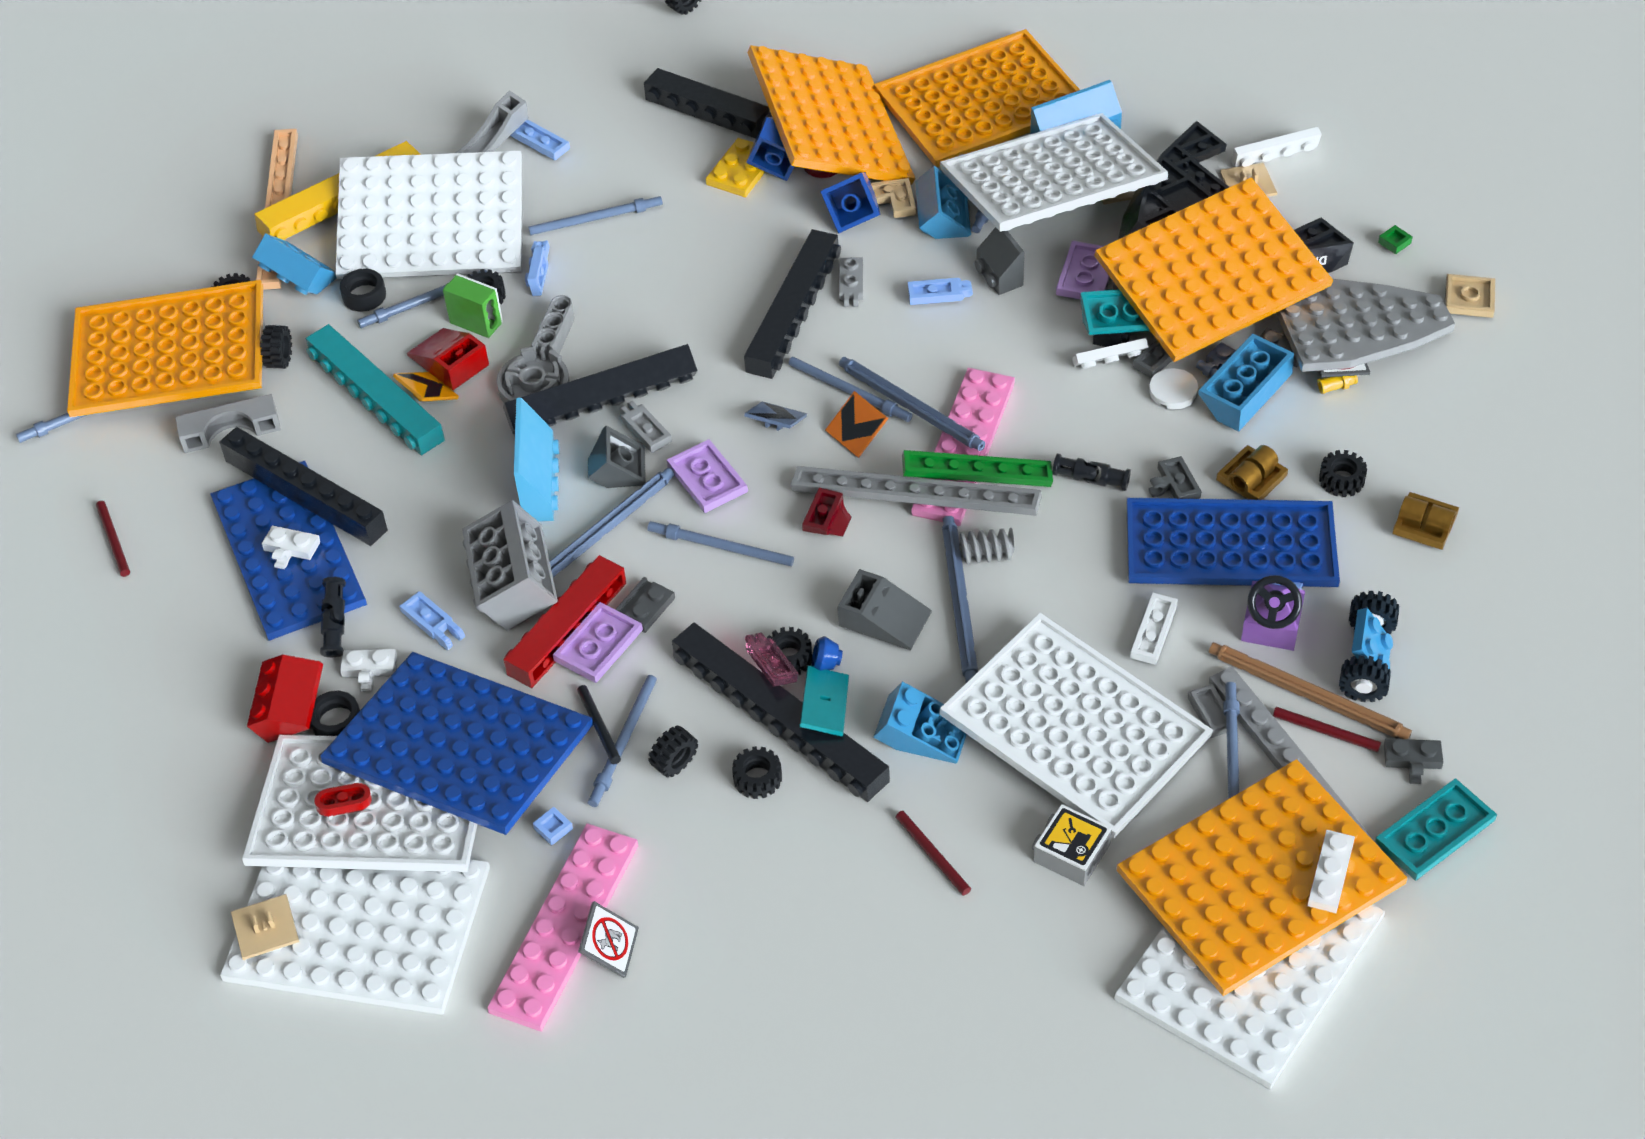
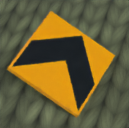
M429 372L393 374V377L412 392L413 396L419 401L453 400L459 398L454 391Z

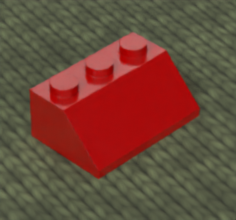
M283 654L262 661L247 727L267 743L278 740L279 735H293L308 730L310 728L323 663Z

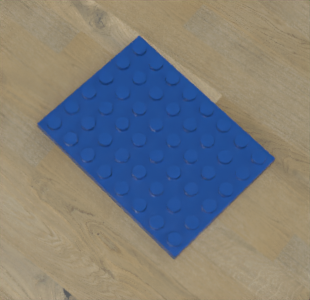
M412 652L320 757L323 764L507 835L593 726L592 717Z

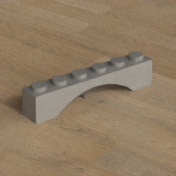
M508 91L494 105L490 115L479 131L466 145L455 153L495 151L528 119L527 102L513 92Z

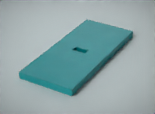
M813 666L807 667L800 727L843 736L849 683L848 674L830 670H818Z

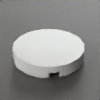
M1177 368L1164 369L1157 372L1151 378L1149 384V393L1152 400L1159 406L1162 404L1167 406V409L1172 410L1190 406L1197 397L1199 389L1198 382L1192 374Z

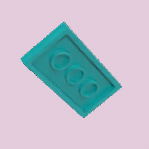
M1455 778L1379 834L1375 842L1385 854L1416 881L1496 820L1497 814Z

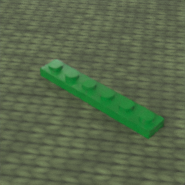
M904 450L902 454L903 476L1043 487H1051L1053 483L1051 461Z

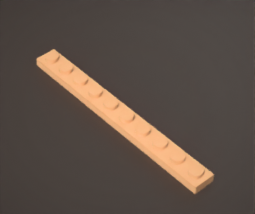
M297 129L274 130L265 208L291 196L298 140ZM258 266L256 280L262 281L263 290L281 288L282 280L276 277L278 273L273 270L268 272Z

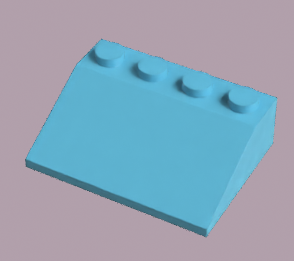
M516 398L514 477L520 506L538 522L554 521V510L559 508L558 496L555 495V492L559 491L558 476L555 477V473H559V459L555 458V454H560L559 440H554L553 430L522 398Z

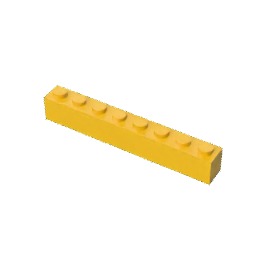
M405 141L375 156L421 154ZM339 173L254 213L257 231L263 237L267 233L284 240L338 214Z

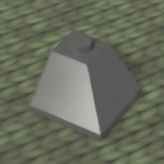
M606 425L602 429L588 458V478L606 488L643 486L646 483L645 446Z

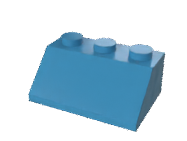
M933 166L915 181L919 228L922 232L931 235L935 239L969 237L971 235L967 197L940 169Z
M265 233L252 258L259 261V267L268 272H271V270L278 273L276 275L278 279L289 283V281L296 284L294 288L305 295L308 292L317 295L337 279L335 270L288 241Z

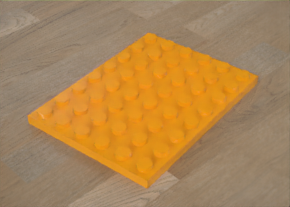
M1026 29L874 84V88L880 95L883 103L936 167H940L941 161L1001 144L1030 133L1031 107L1080 90Z
M750 45L747 52L791 166L852 176L866 172L868 178L883 181L909 178L910 185L913 184L915 180L914 173L881 97L874 88V81L867 66Z
M1252 177L1095 250L1094 254L1095 258L1173 362L1331 286L1333 283L1331 276Z
M255 280L75 308L67 407L69 416L76 417L262 388V355L260 353L262 347H260V343H262L261 335H263L262 281Z
M1297 759L1117 864L1116 870L1222 996L1406 884L1407 876ZM1326 830L1355 836L1337 913L1308 906Z

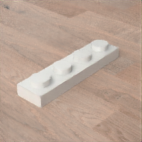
M1318 127L1236 147L1234 148L1231 163L1233 167H1247L1253 163L1267 162L1273 158L1290 156L1296 152L1310 151L1317 147L1321 132Z

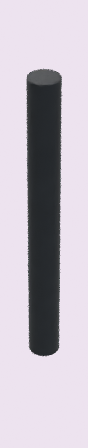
M581 685L578 687L577 692L589 717H592L593 726L610 762L618 764L621 761V757L587 686Z

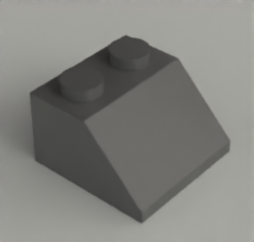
M995 227L977 248L975 267L986 278L989 287H993L997 294L1001 295L1023 286L1024 251L1008 231L1000 232Z

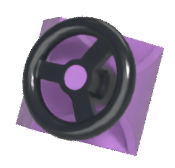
M1277 575L1267 576L1259 581H1252L1251 590L1248 594V605L1241 641L1294 651L1305 590L1298 589L1291 580Z

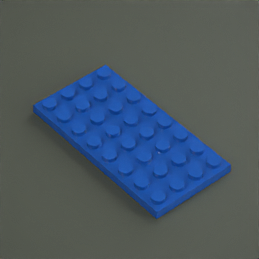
M306 461L299 462L308 467ZM255 478L210 493L268 641L321 622L322 600L325 598V587L322 584L324 578L340 577L345 579L346 586L343 588V599L345 600L344 613L367 605L365 596L332 523ZM272 526L316 534L320 538V544L310 560L291 556L285 569L275 568L274 565L277 559H272L273 552L264 551L262 547V542Z
M1127 498L1128 583L1252 586V581H1259L1264 577L1277 575L1285 577L1292 582L1303 583L1302 587H1339L1340 577L1332 501Z

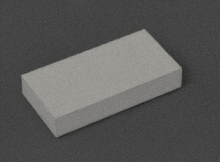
M1211 684L1189 691L1188 699L1201 722L1213 729L1210 738L1225 734L1226 716L1223 714V701L1214 685Z

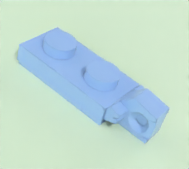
M548 240L534 241L531 247L533 256L529 258L530 269L529 273L525 275L526 286L530 287L532 296L542 295L548 269L547 257L550 248Z

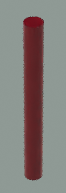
M98 501L96 508L121 576L126 577L130 574V569L105 501Z
M1277 706L1273 713L1275 718L1375 752H1379L1382 742Z
M905 811L897 813L895 818L957 890L963 896L967 895L971 891V887Z

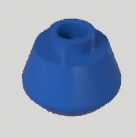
M826 636L820 637L814 645L812 666L818 670H833L836 665H840L843 651L839 650V645Z

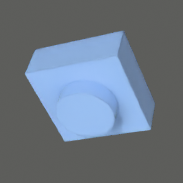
M555 807L533 822L534 830L551 846L573 829L572 823Z

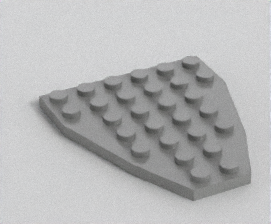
M1333 279L1331 286L1276 312L1302 372L1347 369L1415 349L1453 332L1455 322L1441 295L1390 285Z

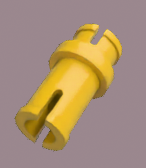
M1357 375L1325 377L1317 380L1318 389L1321 394L1340 388L1345 390L1349 388V385L1358 383Z

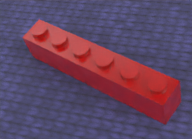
M601 555L589 563L578 579L573 580L567 591L557 598L558 602L553 604L545 614H542L533 628L527 631L522 636L521 641L507 652L503 659L507 675L532 689L556 663L553 659V654L599 602L608 605L627 584L624 567Z

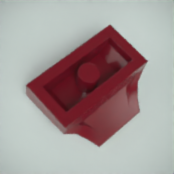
M819 488L802 523V530L816 534H832L843 537L852 518L844 506L843 493Z

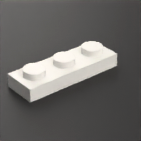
M1146 338L1079 353L1072 357L1074 367L1081 365L1082 369L1096 366L1095 362L1102 360L1105 361V364L1119 361V357L1128 355V358H1135L1148 348Z
M1152 593L1131 650V659L1154 665L1157 664L1177 608L1178 599Z
M1326 830L1308 901L1309 907L1337 913L1355 836Z

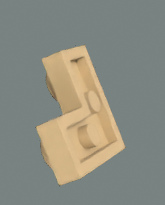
M909 178L871 183L878 205L890 203L894 218L916 215V205Z

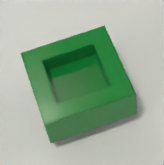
M1394 225L1379 236L1378 243L1394 254H1397L1412 243L1413 236Z

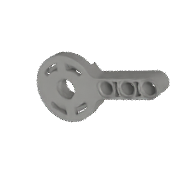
M559 295L551 300L532 342V346L520 349L521 355L512 358L500 369L497 376V387L499 396L504 403L570 382L568 369L560 355V351L574 322L572 301L568 296ZM534 378L540 379V380H538V381H536V382H532V383L527 382L528 380L534 379Z

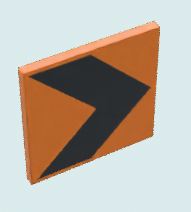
M854 391L825 431L859 458L889 418Z

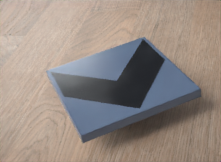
M762 401L745 412L744 416L765 422L766 428L772 424L777 425L776 430L779 431L783 427L792 428L806 418L807 413Z

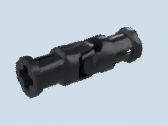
M1057 453L1052 474L1055 476L1057 474L1071 476L1073 480L1077 481L1084 478V481L1104 487L1112 485L1122 488V491H1126L1131 476V469L1111 468L1109 464L1094 461L1086 462L1082 458H1077V460L1065 458ZM1099 466L1101 468V477L1099 481H1096V476L1099 474Z
M327 577L323 579L322 583L325 587V598L322 600L321 634L323 635V647L320 648V653L324 657L331 658L342 656L344 651L341 647V638L344 634L345 626L343 588L346 586L345 579L340 577Z

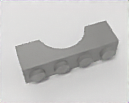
M272 394L175 417L184 453L209 448L211 441L217 434L236 426L249 429L257 436L281 430Z

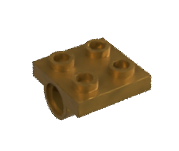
M1246 445L1217 473L1216 480L1248 500H1263L1287 477L1288 469L1278 463L1277 454L1269 446L1260 445L1255 450Z
M1409 492L1408 496H1405L1392 534L1443 550L1458 515L1459 507Z

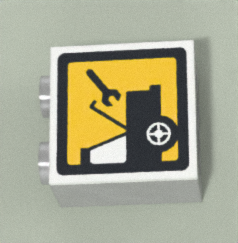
M1061 804L1057 812L1049 817L1046 829L1042 835L1038 834L1033 842L1034 862L1085 886L1110 846L1112 828Z

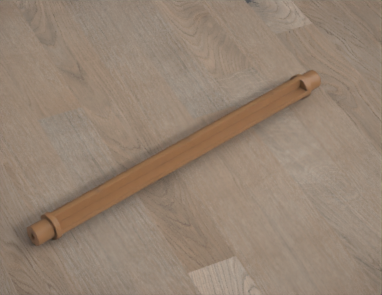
M1213 642L1209 649L1210 654L1217 656L1223 662L1243 669L1297 695L1304 696L1315 703L1362 724L1369 725L1371 728L1389 736L1401 739H1409L1412 730L1404 727L1400 722L1258 659L1249 657L1231 647L1221 646Z

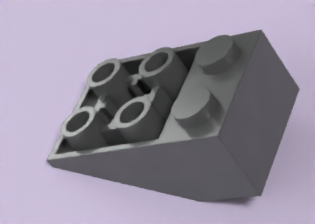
M859 569L838 605V622L840 627L911 651L932 610L886 578Z

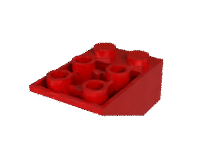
M442 328L407 352L408 357L452 390H455L489 365L485 344L470 333Z

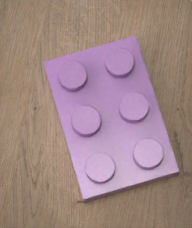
M1072 241L1056 287V295L1081 299V292L1105 291L1107 289L1110 276L1094 256L1095 250L1103 246Z
M710 439L667 459L668 468L672 469L676 478L704 513L748 492L747 484Z
M599 602L553 654V659L562 666L597 683L643 630L642 623Z

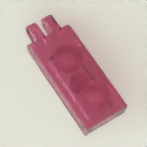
M756 633L755 637L753 634L746 635L745 641L748 654L773 687L797 682L799 673L772 638L767 639L763 633Z

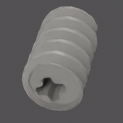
M1003 528L999 529L998 536H996L993 529H990L987 537L984 531L980 530L977 538L972 531H969L967 539L960 532L962 557L965 558L967 564H970L973 556L977 563H980L983 555H985L987 562H991L992 555L994 554L997 560L1001 561L1002 554L1004 553L1007 559L1011 560L1014 553L1012 528L1009 529L1008 535Z

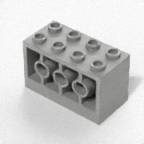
M515 501L507 502L462 529L464 536L463 546L466 549L468 558L466 563L471 574L470 584L475 595L473 601L479 612H484L495 624H499L505 630H509L558 602L542 524Z

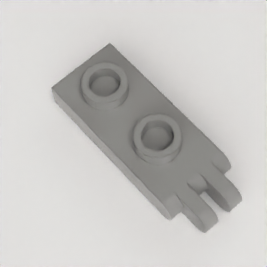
M863 257L840 258L839 298L844 300V307H849V300H853L854 307H858V300H863Z
M631 401L627 403L628 408L625 405L619 407L623 423L651 453L672 442L671 434L642 404L637 406Z

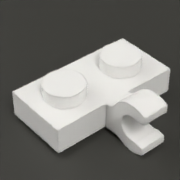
M272 526L262 542V547L264 551L273 552L272 559H277L274 565L275 568L285 569L291 556L310 560L320 544V538L316 534Z
M396 649L344 650L340 670L342 677H358V682H361V691H372L374 676H391L395 672L397 661Z

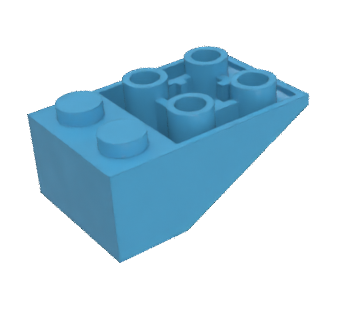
M902 681L888 695L873 738L898 751L956 764L967 734L939 715L940 708L944 705L943 703Z

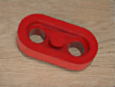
M363 783L327 788L317 793L314 799L317 812L327 817L361 811L367 808L372 801L370 789Z

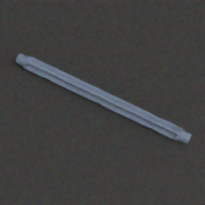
M846 357L840 359L839 365L844 368L845 372L865 382L868 386L904 408L909 409L945 433L950 434L966 446L975 448L978 451L984 449L986 443L977 434L957 424L954 420L855 360Z
M666 468L663 472H658L639 490H636L550 560L553 578L643 505L646 500L665 487L669 480L675 476L672 469Z
M945 516L943 518L942 532L946 548L945 554L962 674L967 683L978 673V667L974 651L969 605L966 597L967 591L962 557L959 549L958 529L954 522V517Z

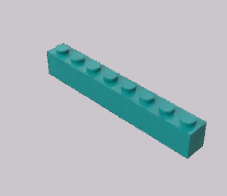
M328 324L305 338L308 346L306 351L313 361L317 360L326 373L330 372L340 386L344 385L353 398L361 400L363 406L368 411L372 410L382 424L386 423L396 437L400 436L405 441L409 449L416 450L422 456L445 441L441 424L331 325Z

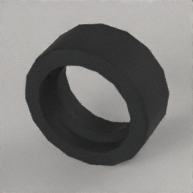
M366 268L351 271L340 282L343 302L351 310L362 312L375 309L386 298L384 280L381 274L375 270ZM370 285L375 287L366 294L356 295L351 293L360 286Z
M339 690L328 691L319 695L315 701L310 723L315 736H338L360 711L355 697L348 692ZM334 708H345L351 712L345 721L337 725L329 726L320 723L321 717L327 711Z

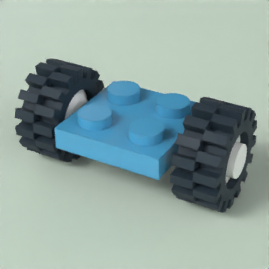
M1369 591L1368 595L1365 592H1361L1360 596L1355 595L1354 600L1352 599L1349 621L1350 626L1354 627L1355 630L1352 653L1355 656L1351 657L1350 660L1346 659L1344 664H1342L1339 686L1341 692L1345 691V696L1349 697L1352 695V700L1355 701L1357 698H1360L1361 702H1366V699H1369L1370 702H1375V698L1381 700L1383 696L1386 697L1389 691L1391 676L1389 658L1390 650L1393 648V640L1390 634L1396 630L1398 624L1399 604H1397L1395 598L1391 599L1389 594L1382 596L1383 592L1378 591V594Z

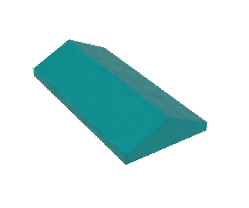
M1120 290L1081 292L1082 321L1088 335L1150 331Z

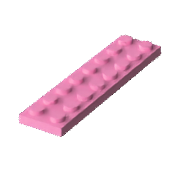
M968 368L948 417L977 434L981 440L985 441V447L982 451H978L942 431L934 452L987 456L1012 392L1015 377ZM936 479V480H946V481H956V482H966V483H976V484H977V482H975V481H961V480ZM913 504L912 516L943 522L945 516L954 517L955 524L961 526L967 509Z
M586 824L488 1006L489 1014L542 1032L582 955L578 950L591 904L595 901L605 908L607 907L638 847L637 839Z

